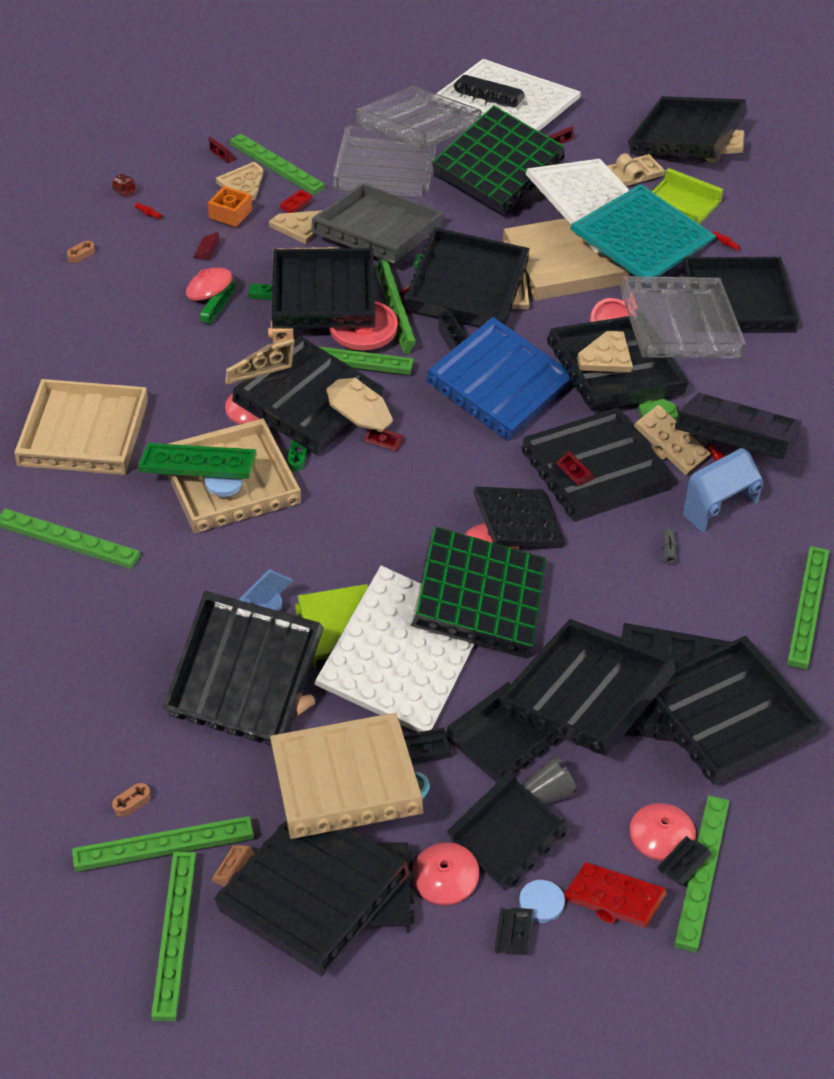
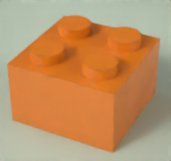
M223 186L208 202L210 219L237 227L252 211L251 194Z

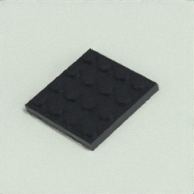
M475 486L473 493L493 543L503 546L564 547L565 539L543 489Z

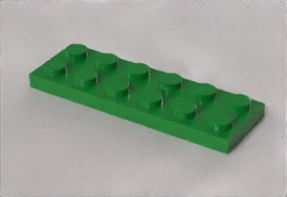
M147 443L138 469L140 473L249 479L257 452L256 449Z

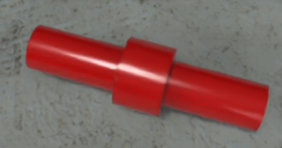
M138 202L135 204V208L142 211L144 215L152 216L158 220L162 219L163 215L154 211V208L144 206Z
M717 231L713 232L715 238L721 241L722 245L729 246L735 251L740 250L741 246L733 242L727 235L723 236Z
M713 444L707 446L715 462L725 457Z

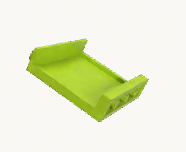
M668 168L665 172V179L652 192L700 225L721 203L724 189Z
M368 584L298 595V604H295L296 615L320 622L324 627L312 662L313 669L316 668V660L329 658L366 593Z

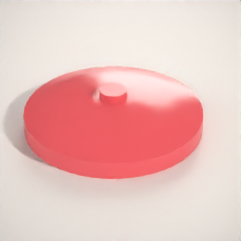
M375 301V328H329L334 340L344 347L354 350H373L383 347L393 340L397 333L398 322L395 313L388 306Z

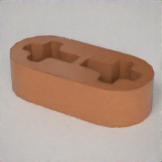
M84 241L67 250L68 261L70 263H78L95 253L94 243Z
M137 783L115 797L112 801L114 814L118 817H126L147 804L151 798L148 785Z

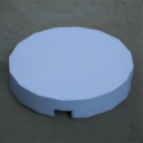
M205 477L207 491L212 495L218 494L219 497L236 494L243 484V479Z
M535 880L526 884L521 890L519 905L521 908L534 910V922L542 924L551 920L554 921L563 912L564 895L561 889L554 883L546 880Z

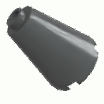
M557 756L550 758L522 785L544 805L577 794V791L574 790L576 785L566 767H560L558 763L561 760Z

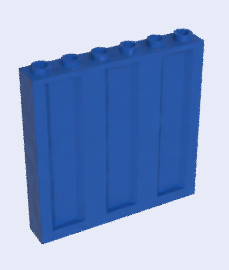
M494 317L428 370L426 382L430 386L437 389L507 441L512 439L572 384L561 364Z

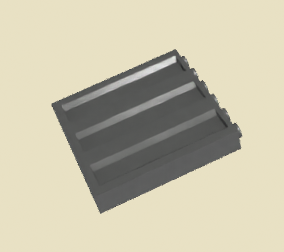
M361 183L312 217L311 232L352 248H373V256L396 263L427 239L429 233L433 232L434 227H442L444 212Z

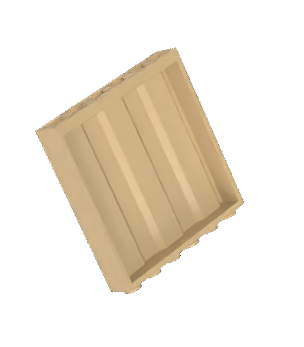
M565 218L504 229L503 242L530 248L529 261L525 272L527 287L535 301L628 284L630 272L620 264L615 263L603 253L597 254L582 237L577 236L570 230L571 224Z
M41 379L14 452L17 466L126 475L148 403L147 387Z
M264 419L169 443L256 449L257 452L250 478L243 479L240 490L232 496L219 497L218 494H210L206 489L205 477L168 475L193 533L301 503V490Z
M397 713L270 736L290 839L423 814L421 792Z

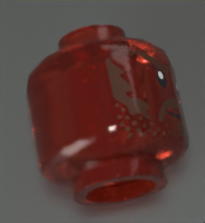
M118 174L112 182L113 191L122 196H130L136 188L134 179L125 174Z

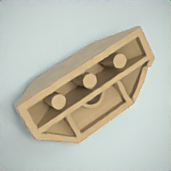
M338 379L327 388L326 392L330 406L357 426L377 429V431L382 432L393 423L392 416L384 399L358 379Z

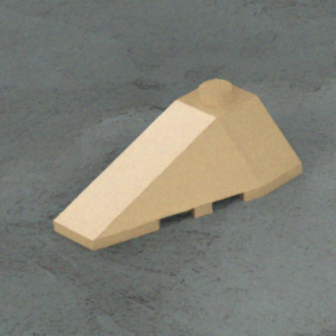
M290 339L268 344L226 369V385L291 368L295 341Z

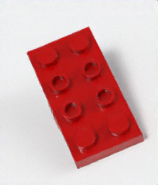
M588 862L584 863L564 893L566 901L595 910L596 915L606 923L612 924L618 918L646 928L666 896V890L663 887Z

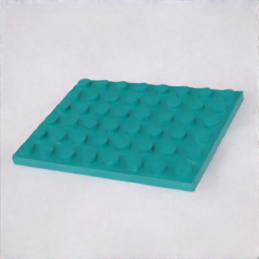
M641 184L572 223L570 230L577 236L582 237L590 245L596 247L601 253L613 259L615 263L620 264L646 284L715 239L713 233Z

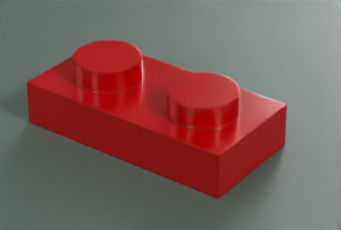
M300 189L280 204V209L287 213H295L313 200V196Z

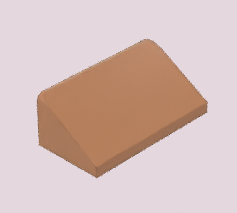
M233 845L211 880L225 887L233 875L239 872L248 859L255 854L250 846Z

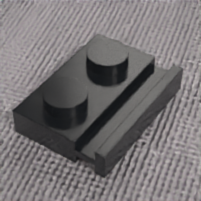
M444 728L403 734L412 764L451 757V750Z
M685 836L657 868L660 873L665 874L668 878L683 886L708 859L711 852L707 847Z
M501 907L494 947L496 954L506 952V954L529 955L535 916L533 909H504V907Z

